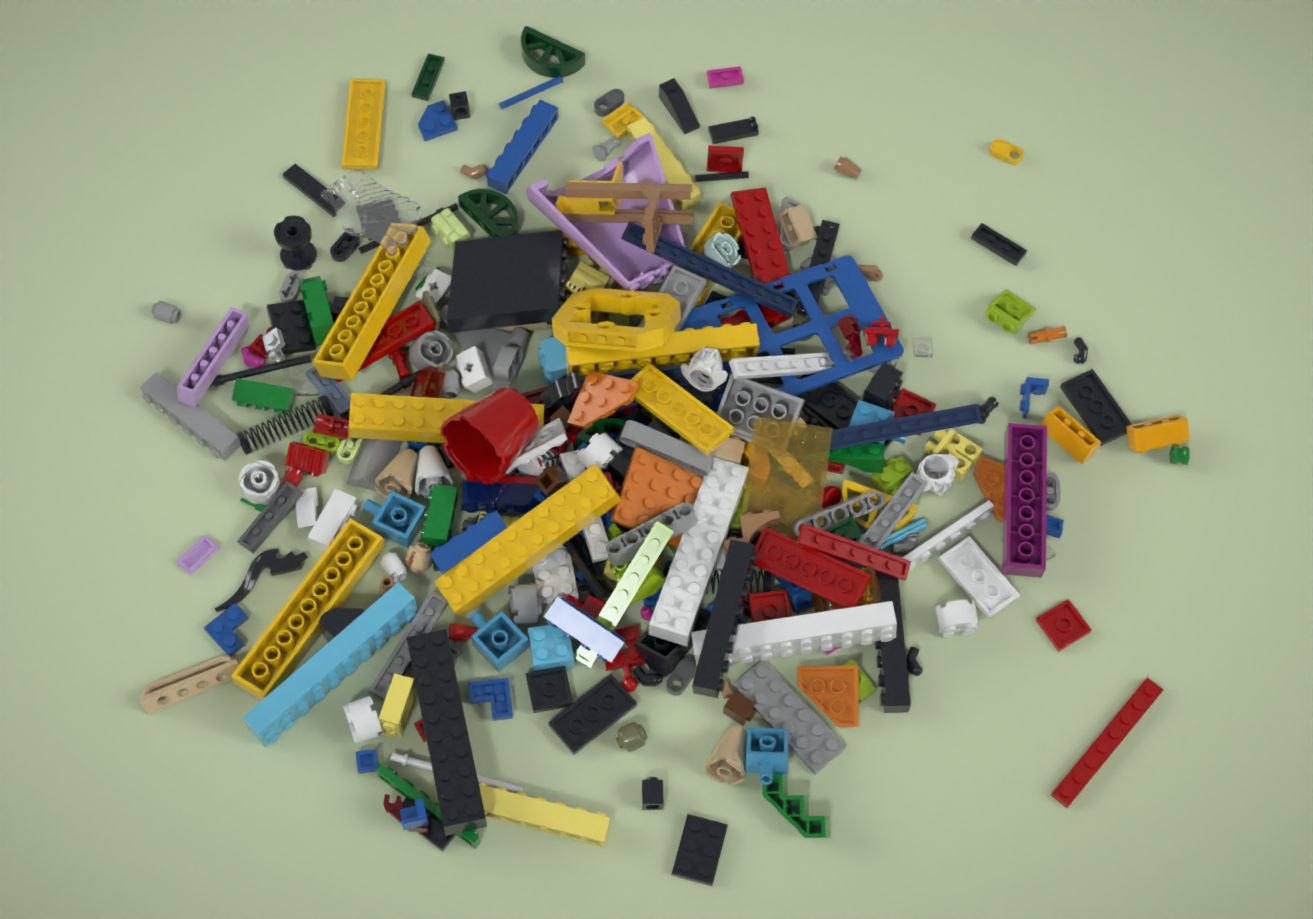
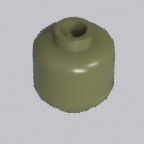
M631 722L619 728V737L616 738L620 749L625 748L626 751L633 752L646 744L648 736L642 724L638 725L636 722Z

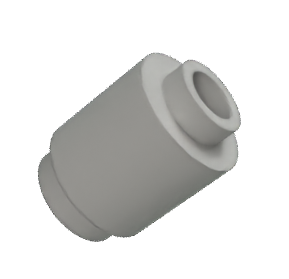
M163 301L153 305L152 314H154L155 319L172 324L173 322L178 323L182 311L175 305Z
M448 369L441 374V393L445 398L454 399L460 392V374L453 369Z

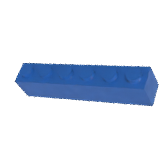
M541 99L536 105H533L529 116L523 119L520 129L514 132L511 142L505 145L502 155L496 158L495 165L487 171L486 178L489 187L504 194L508 193L559 119L558 107Z

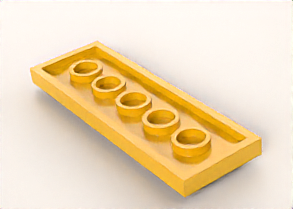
M350 78L342 169L378 170L386 86L385 79Z
M649 363L630 379L640 384L634 400L706 456L734 433L732 425Z

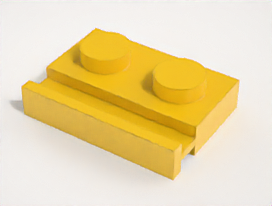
M627 102L603 118L601 124L605 125L607 130L619 140L627 134L628 125L645 117Z

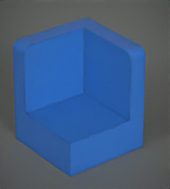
M423 799L415 800L416 806L400 810L404 831L429 825Z

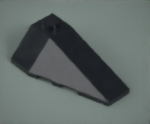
M700 609L693 632L706 629L711 616L710 613ZM649 630L634 642V647L648 667L664 677H667L675 669L677 664L693 646L692 635L688 645L683 646L649 635Z

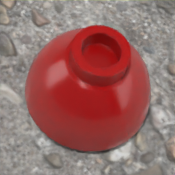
M831 485L818 488L815 496L818 498L820 507L825 509L840 503V488Z

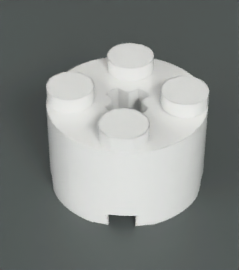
M596 433L589 440L590 444L587 448H583L578 452L577 457L586 469L596 464L601 470L605 469L608 471L609 463L623 449L607 433H602L601 435Z
M259 460L253 464L249 463L243 467L239 474V483L246 500L253 504L267 505L281 488L277 470L267 461Z
M956 600L947 602L946 607L941 608V605L935 607L939 632L945 638L954 636L956 632H962L963 635L972 634L974 629L979 626L973 600L970 604L968 600Z
M371 696L343 706L354 743H361L383 735L376 710L373 708Z

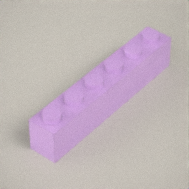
M232 307L229 309L178 384V401L192 407L197 406L247 331V313Z

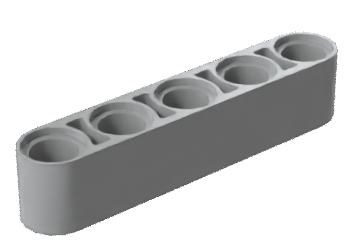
M632 420L626 421L620 436L622 443L633 448L639 447L700 476H708L714 460V456L711 453L706 456L695 446Z
M867 491L794 521L791 527L792 532L798 536V526L801 523L825 530L851 516L856 518L879 509L885 502L884 495L878 491ZM873 494H875L878 499L877 503L874 505H872L870 502V497ZM857 501L860 508L857 512H854L852 505ZM837 509L842 511V516L839 519L834 517V512ZM822 516L824 523L819 527L816 524V519Z
M690 503L679 504L609 541L606 545V551L610 562L615 566H619L632 560L657 520L674 530L670 539L694 527L697 523V517L693 505Z

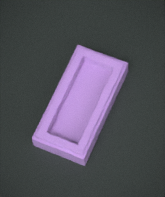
M204 534L176 563L192 576L219 550V546Z

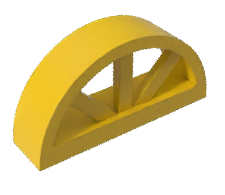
M844 479L842 502L848 500L847 492L857 496L867 491L877 490ZM882 493L885 498L883 504L885 508L893 496ZM873 494L870 497V501L876 504L878 499L877 496ZM857 501L853 503L852 509L860 506ZM912 504L905 513L907 515L899 521L892 532L906 526L912 520L918 505ZM878 509L871 511L867 522L859 517L854 518L857 526L867 531L873 524Z

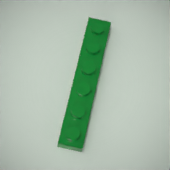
M382 764L379 766L376 772L381 780L414 802L415 800L423 799L426 811L443 823L438 802L436 804L429 800L430 796L422 790L418 792L414 789V785L408 779L404 778L402 780L397 776L398 773L390 766L387 768ZM477 830L456 834L474 849L481 843Z

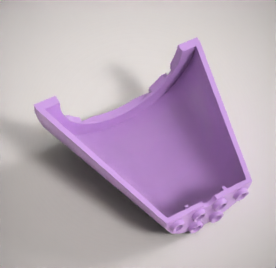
M651 133L636 138L625 150L624 157H616L605 165L602 170L581 179L585 181H612L618 162H622L624 183L666 184ZM545 179L529 185L526 192L528 200L625 290L644 291L650 284L654 283L656 285L664 280L663 277L669 274L673 266L676 265L622 240L621 237L628 223L569 222L567 214L562 215L556 209L558 196H565V187L554 191L546 190L548 183ZM623 199L620 209L645 210L649 202L647 199ZM659 199L658 210H674L672 200ZM662 224L659 235L685 247L679 224Z

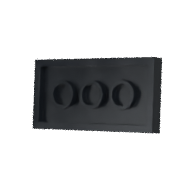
M1093 369L1061 384V390L1091 433L1101 441L1100 446L1127 434L1126 426L1132 425Z
M610 674L549 721L548 726L571 753L575 755L637 706V702L617 679Z

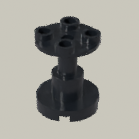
M292 215L285 217L274 228L275 240L282 247L280 259L286 269L295 271L309 270L317 257L316 248L310 242L312 238L311 226L300 216Z

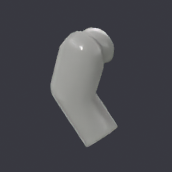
M909 534L902 544L892 543L891 552L910 553L916 547L918 537L915 534Z

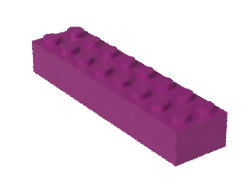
M1008 423L1005 430L1002 574L1041 578L1046 570L1047 426Z

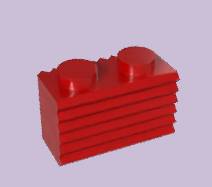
M295 441L290 442L285 466L293 467L300 471L304 470L310 476L319 477V475L325 474L327 471L331 451Z

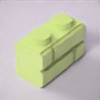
M449 208L432 217L431 230L436 236L439 235L441 237V241L446 248L449 247L454 251L455 242L471 240L470 232Z

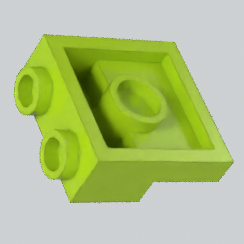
M1006 289L989 304L984 315L988 321L1000 325L1006 333L1015 335L1035 313L1036 308Z
M902 456L897 459L892 457L886 463L887 466L884 468L883 473H872L873 477L870 484L877 491L894 496L907 477L913 472L914 469Z

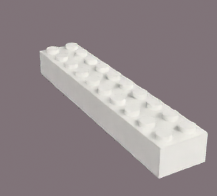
M714 457L708 476H704L693 506L697 523L694 527L683 532L649 623V635L683 646L688 645L691 632H693L723 549V542L727 538L748 480L749 467Z
M889 601L739 625L737 636L733 637L732 642L735 644L733 654L728 656L729 666L738 662L747 664L758 659L767 661L777 656L786 658L796 653L810 654L816 650L830 651L835 647L850 648L855 644L869 645L874 641L889 642L896 638L897 622L893 602ZM707 630L691 632L696 665H698Z

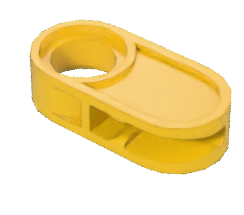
M995 139L990 144L989 153L993 157L1012 165H1017L1022 161L1023 150L1001 139ZM1016 153L1019 155V157L1012 158L1010 154Z

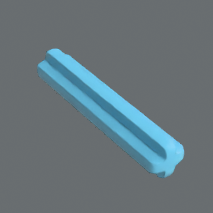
M920 518L890 533L878 550L882 551L890 547L892 543H898L906 539L909 534H916L926 529L928 526L926 520Z

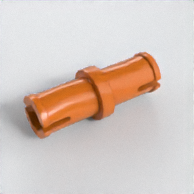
M1066 327L1044 328L1043 331L1028 333V338L1036 337L1035 339L1028 340L1029 344L1044 341L1049 343L1054 339L1066 338L1067 333L1059 334V332L1067 331Z

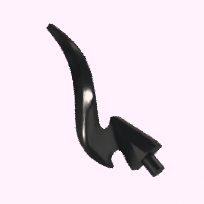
M271 549L259 554L252 561L245 579L237 592L226 602L216 607V612L225 610L234 603L237 604L242 601L252 590L263 569L269 568L271 576L302 569L300 562L307 559L305 552L295 556L291 551L283 558L276 557L279 549Z

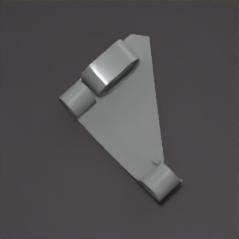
M443 306L440 311L442 321H440L439 327L451 333L446 320L448 306ZM515 327L512 333L490 328L452 333L464 351L476 346L484 353L493 384L490 386L494 391L499 388H510L523 358L522 349L529 336L526 330Z

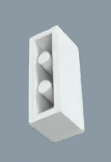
M337 489L334 490L307 537L310 546L324 552L327 550L349 519L357 514L359 506L356 497Z

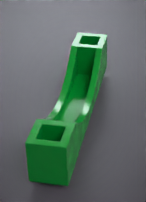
M867 443L793 458L798 463L831 461L852 466L863 472L883 473L885 444ZM788 444L786 450H787V451L789 452V454L791 455V453H790V447H789V444ZM768 451L770 466L782 467Z

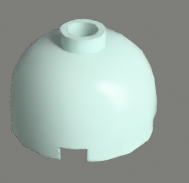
M716 233L707 240L704 246L705 257L731 268L740 260V255L737 253L739 249L738 244L727 233Z

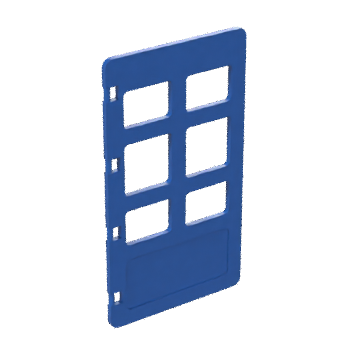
M848 255L785 276L774 282L765 283V285L772 288L782 284L784 288L778 289L782 293L794 291L810 319L808 323L773 334L757 302L737 293L728 296V298L692 309L680 331H683L687 328L698 330L706 326H712L713 328L721 327L722 324L718 316L742 308L745 310L751 323L757 324L760 343L757 355L766 353L768 356H781L784 354L780 347L813 335H818L834 367L802 379H797L795 375L779 376L783 385L775 389L794 396L882 365L883 362L887 363L902 357L904 352L898 337L894 347H884V337H877V346H870L873 353L852 361L847 360L831 331V329L838 327L837 321L845 316L854 315L862 332L865 330V327L878 328L872 327V321H879L880 316H884V322H889L854 258ZM834 266L835 270L826 272L825 268ZM832 277L849 308L824 316L807 285ZM730 302L731 306L722 309V304ZM729 361L722 362L723 371H726L728 374V383L732 371ZM724 393L722 395L718 394L713 404L708 407L716 414Z

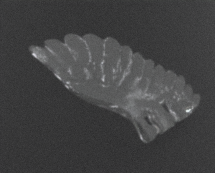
M361 169L346 173L341 180L338 179L330 185L328 190L325 189L320 193L321 197L333 206L340 224L347 234L374 239L391 256L396 254L397 244L401 246L407 244L409 238L406 233H416L418 230L416 222L422 219L418 211L420 205L417 202L410 201L408 197H401L400 194L387 190V188L382 187L381 184L377 183L375 179L371 178L370 175ZM349 184L352 189L348 190L345 185ZM336 194L339 198L335 200L332 195Z

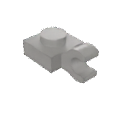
M275 328L264 335L262 339L270 359L276 358V361L279 363L284 360L281 348L285 346L281 330Z

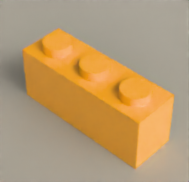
M1060 406L1049 411L1040 425L1047 426V436L1053 439L1081 465L1093 457L1101 444L1100 440Z
M1180 414L1126 426L1128 446L1136 453H1145L1148 449L1153 448L1163 449L1166 445L1171 444L1181 445L1184 441L1190 440L1188 418Z

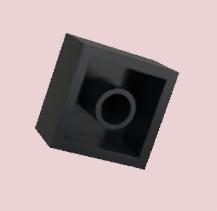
M883 362L866 387L862 401L890 410L892 400H896L901 392L900 388L904 382L901 380L903 372Z

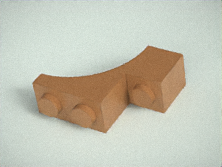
M765 510L758 514L748 512L740 516L739 525L742 538L730 537L724 540L725 559L730 540L751 543L763 531L764 527L770 528L779 525V511Z

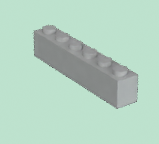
M157 372L140 387L143 393L142 398L150 404L152 402L161 414H167L173 424L182 426L183 431L188 436L193 435L196 441L202 447L207 446L216 458L220 457L226 461L241 446L237 435L198 404L196 407H192L178 401L177 388Z

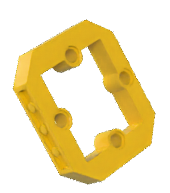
M593 288L573 293L552 318L553 336L565 346L634 352L649 350L663 346L680 322V302L667 293ZM591 311L621 313L622 315H644L645 326L643 328L617 326L609 321L592 324Z

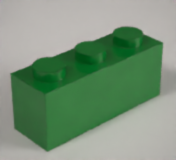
M236 378L232 401L237 402V406L248 408L250 404L255 405L257 410L267 411V408L274 409V413L284 414L285 411L289 412L290 409L292 410L296 390Z
M434 484L433 491H429L428 502H430V506L426 508L424 515L426 525L421 528V538H423L424 544L438 547L449 542L459 496L457 487Z

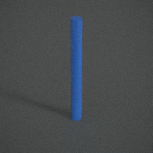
M558 76L500 102L499 106L501 109L507 108L562 83L563 78Z

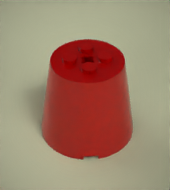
M499 388L445 420L441 426L440 436L444 437L445 444L443 447L446 454L463 474L472 480L476 478L482 480L483 484H493L505 474L537 433L539 421L534 408L524 396L510 388Z

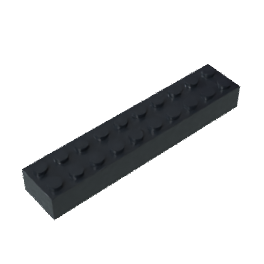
M447 629L406 637L445 836L487 827Z

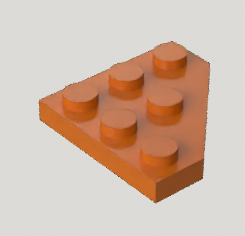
M589 370L567 423L584 429L593 426V422L610 416L616 412L615 409L632 403L640 384L636 381Z
M980 456L973 476L986 502L989 500L994 505L992 513L996 521L1003 523L1004 465Z
M858 665L797 666V686L837 727H859Z

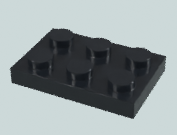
M304 300L267 304L266 309L272 330L278 328L283 335L285 346L281 348L283 354L315 351L316 344Z
M687 814L671 876L712 886L728 824Z

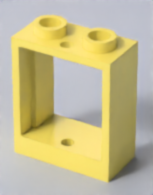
M394 673L378 718L382 732L388 737L396 738L398 736L402 738L417 695L413 678Z

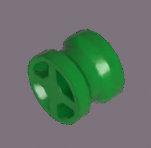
M1171 446L1170 463L1188 465L1190 458L1189 447L1183 446L1178 448L1177 446Z

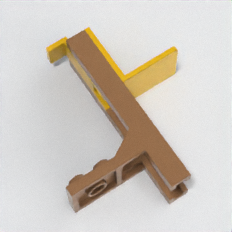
M618 162L612 181L568 180L564 189L565 196L559 195L556 201V209L562 215L567 214L569 222L629 223L630 221L632 223H641L642 228H645L643 245H646V252L652 253L655 251L662 224L692 225L694 219V211L658 210L659 199L691 200L692 184L624 183L622 162ZM623 199H647L649 202L645 210L620 209Z

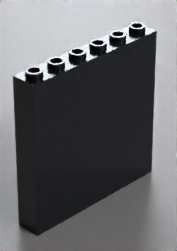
M561 230L455 242L446 319L451 333L552 322V318L564 304L563 299H566L564 286L567 285L564 273H567L565 260H568L566 249L569 247L568 237H565Z

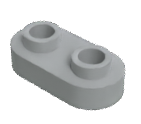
M1047 473V483L1051 487L1047 486L1046 501H1050L1052 504L1046 502V511H1053L1060 503V481L1056 475Z

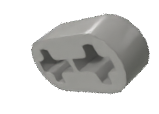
M292 271L286 276L279 291L282 303L297 300L301 289L299 282L295 281L292 284V280L298 278V281L303 280L300 272ZM289 292H291V296L285 298V295H288Z

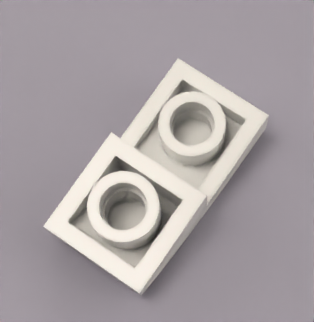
M316 487L302 489L303 494L296 502L297 525L299 529L313 527L318 519L316 507L319 506Z

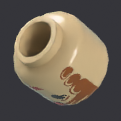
M416 542V544L409 547L405 563L409 566L410 571L420 573L429 569L432 561L430 556L432 551L429 545Z

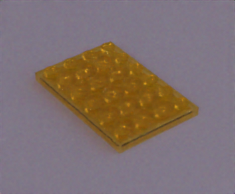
M755 417L741 516L748 512L758 514L765 510L779 511V525L770 527V529L797 541L798 536L794 535L791 529L793 522L818 512L822 508L833 428ZM820 516L816 519L817 526H819Z

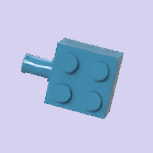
M858 400L849 427L890 420L894 418L895 412ZM907 436L891 440L905 444ZM886 440L873 442L872 444H884Z
M393 491L390 492L383 505L367 499L363 506L364 511L376 515L372 521L375 533L406 548L410 547L425 522V506Z
M479 610L470 616L469 620L479 628L471 636L472 645L498 673L529 648L528 638L502 611L489 622Z
M747 727L746 773L760 774L759 780L765 785L772 783V774L787 775L789 729Z

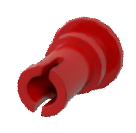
M404 349L393 351L388 355V358L392 360V364L396 367L399 379L411 375L406 364V350Z

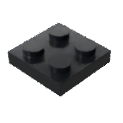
M565 666L525 673L533 714L569 707L573 704Z

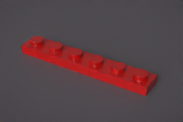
M801 524L797 544L903 581L907 580L911 561L816 527Z

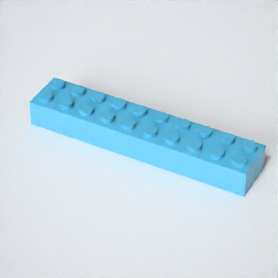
M399 582L243 716L249 731L264 747L275 743L283 731L291 729L300 716L303 717L308 714L315 703H320L331 689L334 690L341 684V680L346 676L352 675L356 671L357 666L362 662H367L373 652L383 648L390 637L399 634L406 623L413 621L418 613L415 598Z

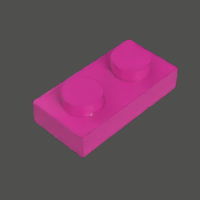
M741 66L708 70L706 73L709 89L744 84Z

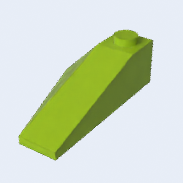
M613 523L606 532L608 542L625 533L616 523ZM632 560L619 566L612 564L613 568L611 570L616 576L618 583ZM655 564L630 604L654 595L665 583L666 577Z

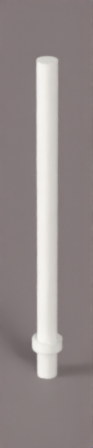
M393 752L391 755V761L402 763V766L410 765L432 771L431 762L410 757L406 753L402 755ZM477 775L478 781L484 782L487 786L493 788L495 786L504 787L508 792L515 793V791L523 792L524 787Z

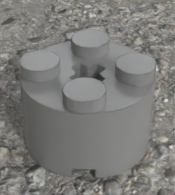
M439 331L424 333L415 339L410 346V363L425 373H433L450 362L453 356V348L449 344V338Z
M538 584L509 585L508 595L512 594L508 601L510 620L515 625L537 623L540 621L542 605L541 602H537V596H539Z

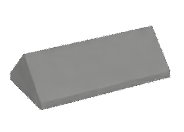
M365 439L354 461L347 484L377 491L375 489V479L396 457L402 441Z

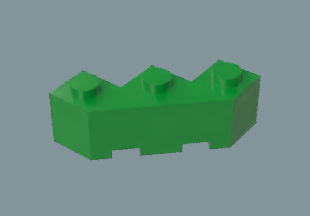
M320 276L298 282L316 346L323 344L334 322L331 315L332 302L327 301L325 291H328L326 281L321 280Z
M772 775L773 781L771 784H762L763 797L804 838H830L829 816H809L808 796L788 795L787 775Z

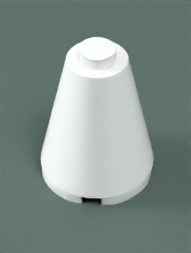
M427 445L419 451L415 478V492L417 495H423L425 499H428L429 491H433L434 484L454 487L453 479L438 449L431 445Z

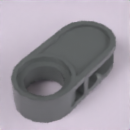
M612 89L598 98L594 103V112L601 117L607 116L622 106L624 103L623 91ZM605 105L607 108L600 110L598 106Z
M682 659L667 679L666 689L671 695H681L695 676L697 667L692 659ZM672 681H679L682 686L680 689L674 690L671 688L670 683Z

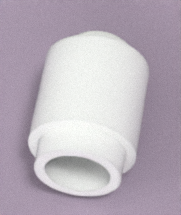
M389 552L382 557L380 565L387 576L391 577L395 583L402 581L407 576V569L397 553Z

